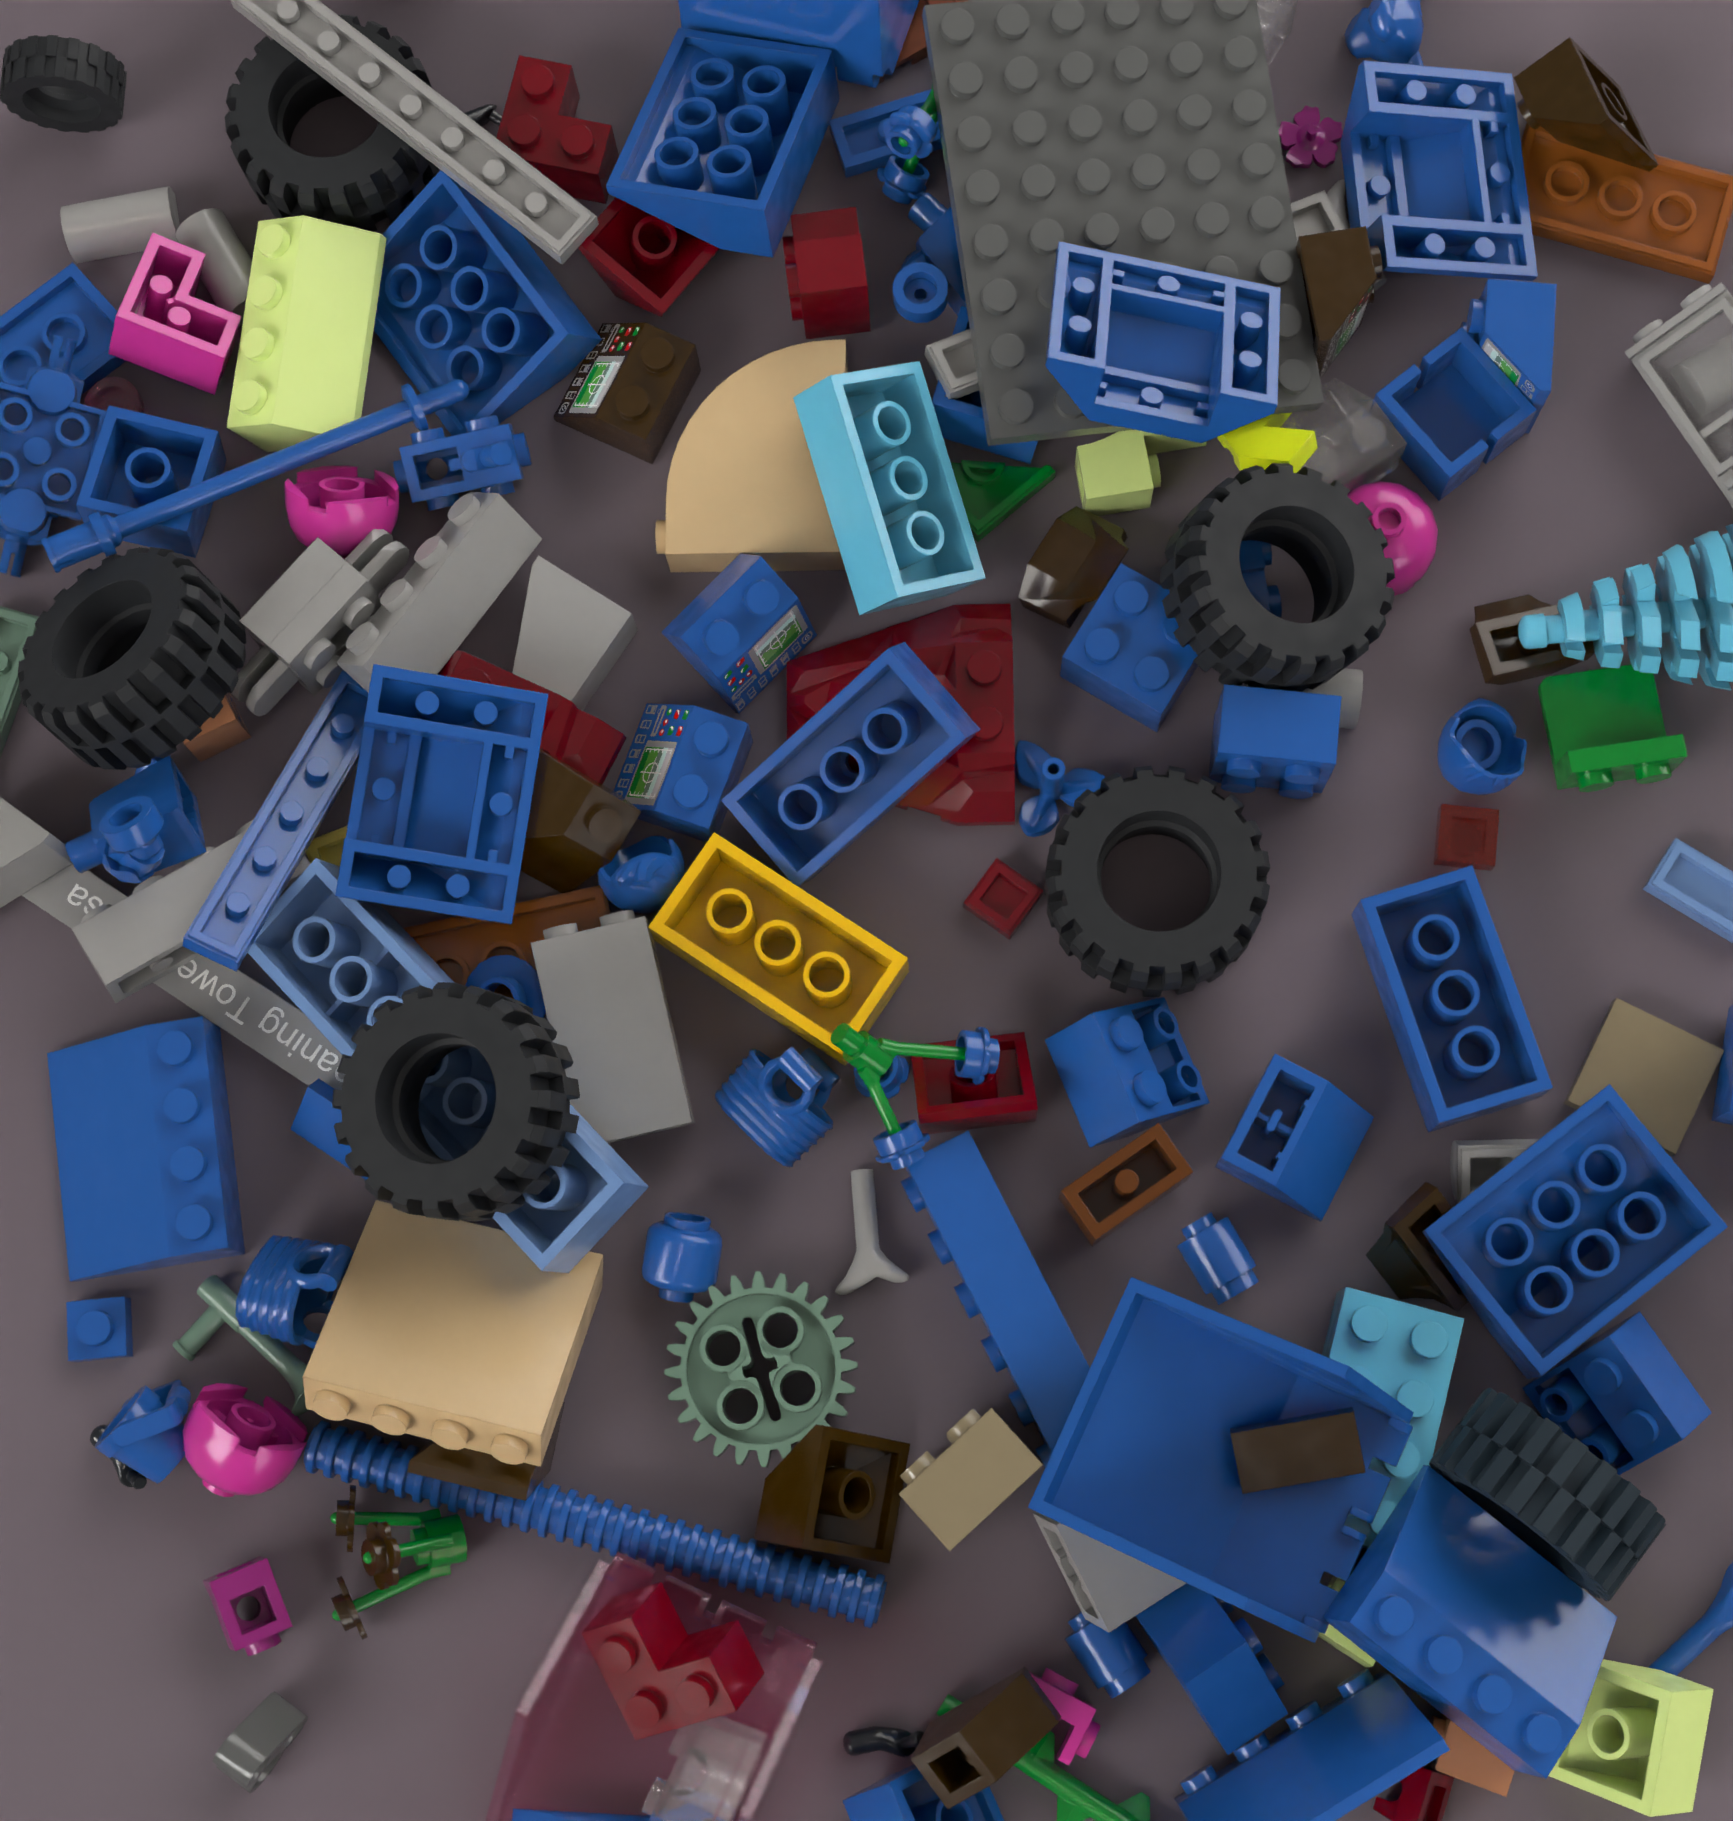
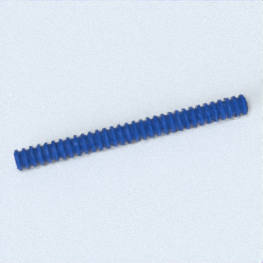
M321 1420L313 1428L305 1448L306 1472L315 1474L319 1469L323 1470V1476L327 1478H334L336 1474H339L341 1481L345 1483H351L354 1479H357L359 1486L363 1488H369L371 1484H375L377 1492L387 1493L389 1489H393L395 1497L404 1498L407 1494H411L413 1502L422 1503L424 1499H429L431 1507L440 1508L442 1504H447L449 1512L457 1513L460 1508L465 1509L467 1517L475 1518L478 1513L483 1514L485 1522L493 1523L496 1518L501 1519L503 1527L511 1528L513 1523L519 1524L521 1532L528 1533L531 1528L537 1529L539 1537L546 1538L549 1533L555 1534V1540L561 1543L570 1538L573 1539V1545L579 1548L588 1543L591 1544V1550L600 1553L603 1548L609 1549L610 1556L615 1558L624 1553L628 1555V1561L636 1563L638 1558L646 1560V1566L654 1568L656 1563L664 1565V1571L672 1573L674 1568L682 1570V1576L690 1578L692 1573L700 1575V1581L708 1583L710 1578L718 1580V1586L726 1588L728 1583L736 1584V1591L741 1593L750 1588L755 1590L754 1595L759 1598L768 1593L773 1595V1601L781 1603L782 1599L786 1598L791 1600V1606L799 1608L800 1604L804 1603L810 1605V1612L817 1613L819 1608L828 1610V1617L835 1618L837 1613L846 1615V1622L854 1623L855 1618L865 1620L864 1627L872 1628L873 1624H877L887 1586L885 1575L878 1573L876 1579L867 1577V1570L860 1568L856 1574L849 1572V1565L843 1563L839 1569L830 1566L831 1560L825 1558L822 1559L821 1564L812 1561L813 1555L807 1553L804 1554L803 1558H798L794 1556L795 1551L787 1548L785 1553L776 1552L777 1546L769 1543L766 1548L758 1547L759 1541L751 1538L747 1544L740 1542V1535L732 1534L729 1539L722 1537V1530L714 1529L711 1534L704 1532V1525L695 1524L694 1528L686 1527V1520L677 1519L676 1523L668 1522V1515L659 1514L658 1518L650 1517V1510L641 1509L640 1513L633 1512L632 1505L623 1504L622 1508L615 1507V1501L611 1499H606L602 1504L597 1502L596 1495L588 1494L584 1499L579 1497L578 1490L570 1489L567 1494L561 1492L560 1485L552 1484L549 1489L544 1488L543 1481H541L528 1499L524 1501L407 1472L409 1461L419 1452L418 1446L409 1445L407 1449H403L400 1441L391 1440L389 1444H385L384 1438L378 1435H374L370 1440L367 1439L366 1432L356 1430L352 1435L349 1434L348 1427L339 1425L334 1430L331 1429V1423Z

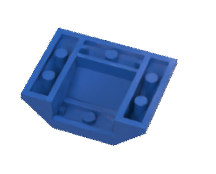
M1363 60L1358 66L1340 145L1350 228L1366 226L1370 246L1377 245L1379 247L1382 271L1533 281L1536 279L1538 273L1512 73Z
M1059 241L1056 250L1045 366L1090 421L1164 435L1170 438L1204 443L1275 413L1278 405L1281 288Z
M373 664L364 717V729L335 897L511 925L548 694Z

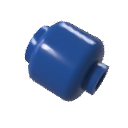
M667 1212L664 1214L663 1221L653 1223L648 1228L642 1262V1276L645 1281L659 1288L658 1296L660 1298L673 1302L688 1303L693 1301L694 1293L705 1292L709 1290L708 1287L711 1285L715 1286L721 1257L722 1238L719 1232L710 1227L711 1220L709 1218L691 1213Z

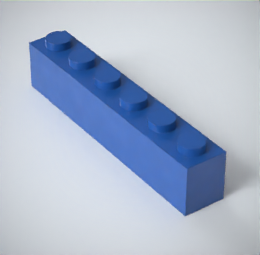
M968 1130L926 1151L925 1156L921 1160L906 1167L910 1177L900 1182L915 1212L917 1213L926 1208L936 1230L928 1233L927 1236L942 1266L953 1261L963 1281L956 1285L954 1290L969 1319L980 1315L990 1335L980 1341L996 1373L1007 1368L1017 1390L1009 1393L1008 1397L1024 1427L1034 1422L1044 1442L1043 1445L1035 1448L1045 1469L1090 1367Z

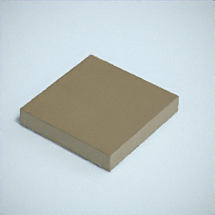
M1615 998L1609 1006L1564 1104L1577 1110L1610 1084L1667 1154L1673 1156L1677 1153L1724 1050L1619 998Z

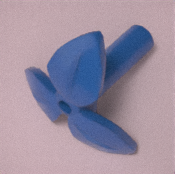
M1019 740L1015 747L1016 776L1019 783L1033 789H1040L1039 795L1033 796L1021 804L1019 823L1022 831L1026 836L1030 837L1043 836L1049 833L1060 821L1056 800L1060 798L1074 808L1075 800L1083 792L1089 789L1094 793L1100 789L1101 781L1106 777L1088 768H1073L1065 774V765L1062 760L1051 757L1047 751L1032 742Z

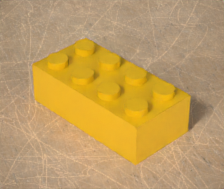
M715 832L648 926L657 943L844 1066L848 1062L843 1058V1051L831 1042L833 1031L840 1024L846 1023L857 1032L863 1030L869 1032L909 972V962L906 956Z

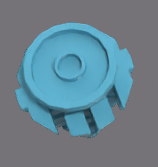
M1733 524L1725 526L1728 533L1723 534L1722 537L1718 531H1709L1694 538L1695 544L1690 546L1688 555L1684 548L1678 544L1662 552L1663 556L1657 557L1655 578L1657 584L1655 583L1649 563L1626 568L1622 584L1625 595H1622V606L1619 605V593L1613 577H1607L1593 582L1590 593L1592 605L1589 606V610H1583L1578 592H1575L1558 600L1557 609L1559 614L1544 616V613L1523 616L1518 625V636L1521 644L1526 649L1545 648L1547 644L1559 643L1564 657L1584 661L1586 650L1583 642L1593 641L1595 655L1600 666L1620 668L1624 655L1620 644L1624 645V637H1627V651L1634 670L1642 673L1658 674L1662 658L1664 667L1672 680L1693 685L1691 678H1697L1699 671L1706 686L1731 691L1729 682H1733Z

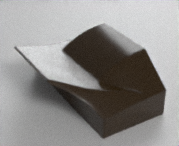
M1077 506L1059 516L1027 564L1018 596L1022 606L1070 629L1084 605L1099 598L1127 554L1129 548L1124 544L1128 538L1125 530Z
M1528 594L1474 607L1475 624L1469 630L1486 684L1505 685L1552 674L1583 662V660L1564 657L1559 643L1547 644L1545 648L1526 649L1519 640L1518 625L1523 616L1544 613V616L1559 614L1558 604L1544 603ZM1593 641L1583 642L1586 650L1584 661L1595 654Z
M1425 1182L1385 1222L1383 1234L1367 1252L1366 1257L1400 1300L1410 1298L1434 1299L1458 1312L1469 1301L1422 1232L1452 1207L1439 1189L1428 1182Z

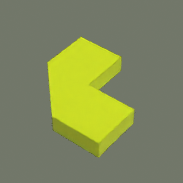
M1292 412L1269 415L1217 437L1222 446L1227 448V450L1229 449L1233 455L1234 463L1240 471L1256 465L1263 467L1265 470L1272 463H1288L1293 466V473H1297L1318 448L1315 431L1280 428Z

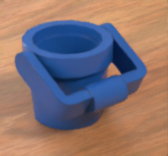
M181 1380L172 1381L152 1390L144 1385L131 1398L125 1401L121 1410L97 1440L95 1448L106 1457L117 1459L156 1484L160 1483L185 1456L183 1445V1429L185 1425L182 1421L190 1405V1391L183 1386Z

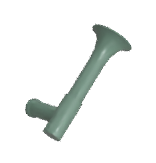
M217 1275L208 1277L199 1286L197 1294L209 1307L179 1340L176 1339L173 1342V1347L184 1358L193 1361L196 1358V1353L226 1322L236 1333H240L289 1383L295 1397L292 1413L298 1416L309 1411V1409H306L303 1374L307 1365L297 1358L279 1339H273L269 1335H261L259 1331L251 1332L249 1328H241L235 1315L238 1296Z

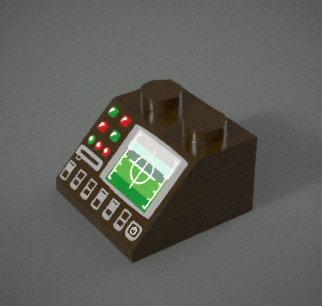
M1366 226L1298 237L1296 252L1301 262L1314 340L1313 348L1317 358L1320 379L1362 324L1368 303L1374 302L1375 281L1382 278L1381 253L1377 245L1370 246Z
M602 323L597 333L602 340L583 359L553 416L554 420L653 464L701 372L696 345L648 323Z

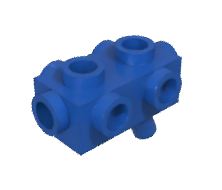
M497 415L466 421L464 423L467 433L445 437L443 427L410 434L412 445L399 447L401 460L393 461L400 493L410 492L412 503L426 500L428 511L452 506L460 498L459 493L480 488L481 492L499 493L500 495L515 492L513 481L524 479L522 467L532 465L525 433L514 434L512 424L510 423L499 425ZM434 458L442 459L448 467L446 476L440 480L431 478L427 472L428 463Z

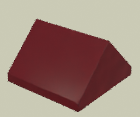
M616 197L597 218L599 225L578 247L616 297L660 317L667 312L720 250Z
M1017 1032L990 1036V1038H995L999 1042V1064L996 1073L984 1075V1081L979 1085H975L972 1078L957 1077L954 1060L911 1056L921 1132L935 1134L1035 1122L1038 1106L1025 1033ZM956 1040L926 1044L955 1046Z

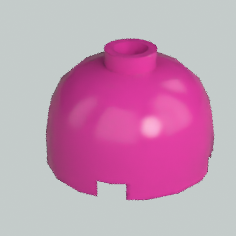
M321 466L297 472L296 484H293L289 478L285 481V506L290 527L297 540L306 547H309L318 537L345 559L373 529H384L390 534L392 533L397 523L399 510L398 483L395 478L377 470H374V480L358 477V467Z
M1377 481L1360 485L1348 493L1347 496L1356 505L1362 501L1373 514L1368 518L1375 530L1382 529L1388 546L1383 549L1384 557L1392 558L1395 578L1386 584V587L1393 588L1395 595L1403 594L1424 576L1435 557L1438 528L1433 511L1418 493L1402 484Z
M215 1383L202 1388L187 1416L183 1429V1445L186 1459L192 1469L202 1479L203 1485L216 1495L222 1497H233L234 1495L249 1496L272 1490L285 1481L299 1460L307 1443L304 1442L308 1434L306 1426L291 1410L271 1397L265 1396L263 1400L264 1407L254 1401L243 1398L248 1388L235 1384Z

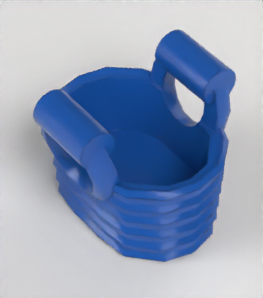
M790 1047L780 1057L771 1059L759 1050L750 1049L749 1055L743 1057L742 1064L736 1066L734 1074H729L728 1081L722 1083V1088L716 1091L715 1099L722 1110L759 1147L780 1164L790 1168L793 1167L796 1160H801V1155L804 1152H809V1148L812 1145H817L819 1138H824L825 1133L833 1129V1121L822 1107L827 1103L831 1090L840 1080V1077L810 1047L801 1054L793 1047ZM788 1077L803 1090L800 1098L797 1100L792 1098L787 1091L786 1083ZM818 1088L820 1091L815 1096L816 1089Z
M271 1236L260 1249L242 1279L236 1300L235 1314L241 1328H249L251 1332L259 1331L261 1335H269L273 1339H280L281 1342H290V1344L295 1346L304 1344L314 1349L320 1334L308 1330L304 1325L303 1319L311 1313L329 1314L334 1302L331 1301L333 1291L343 1279L354 1251L343 1244L334 1245L330 1242L323 1243L318 1240H303L302 1238H292L291 1236Z

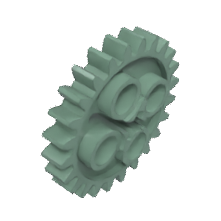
M755 1271L752 1288L745 1289L738 1277L734 1275L731 1276L730 1281L731 1294L724 1296L716 1287L711 1285L708 1287L713 1302L711 1306L705 1308L694 1301L689 1304L698 1319L694 1325L687 1322H676L675 1326L687 1338L685 1344L667 1345L668 1351L681 1357V1364L665 1369L664 1375L680 1379L682 1384L681 1387L668 1394V1399L677 1402L687 1401L689 1405L677 1418L679 1423L685 1424L694 1420H698L701 1423L693 1437L695 1442L700 1443L714 1435L717 1438L713 1448V1455L720 1457L730 1445L735 1446L736 1464L743 1466L748 1459L750 1451H757L761 1467L766 1468L769 1466L773 1450H779L784 1459L793 1449L792 1445L800 1442L816 1424L830 1427L826 1421L829 1414L847 1417L848 1412L836 1400L839 1394H856V1388L842 1380V1373L858 1369V1362L842 1359L841 1352L850 1348L855 1342L853 1337L836 1338L834 1332L843 1324L845 1319L842 1314L827 1319L822 1316L830 1301L825 1295L810 1304L806 1301L810 1288L807 1282L804 1281L792 1294L787 1292L788 1283L785 1274L780 1273L773 1288H767L762 1273ZM777 1316L791 1317L796 1321L798 1327L796 1339L791 1345L784 1348L773 1347L766 1339L765 1331L767 1325ZM746 1318H751L754 1322L759 1346L764 1358L771 1362L777 1361L778 1368L769 1372V1379L781 1412V1418L778 1421H773L770 1418L760 1381L755 1377L747 1378L746 1370L754 1367L755 1361L743 1328V1321ZM725 1333L737 1336L740 1341L741 1351L735 1362L727 1366L714 1364L709 1354V1348L714 1338ZM803 1372L809 1374L815 1382V1393L812 1399L801 1406L787 1403L782 1389L785 1380L794 1373ZM737 1391H750L755 1395L758 1402L756 1415L745 1424L733 1423L726 1413L728 1399Z

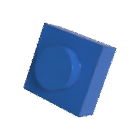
M123 1296L66 1302L68 1361L83 1362L133 1357L131 1298Z

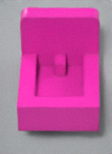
M1047 1667L1042 1677L1029 1671L1057 1709L1061 1719L1071 1724L1056 1755L1057 1759L1068 1766L1075 1754L1085 1759L1101 1727L1099 1723L1092 1720L1097 1709L1095 1706L1074 1695L1079 1686L1074 1681Z

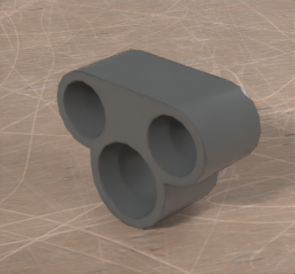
M274 1691L227 1737L212 1761L219 1770L246 1791L252 1793L271 1773L285 1749L304 1727L308 1716Z

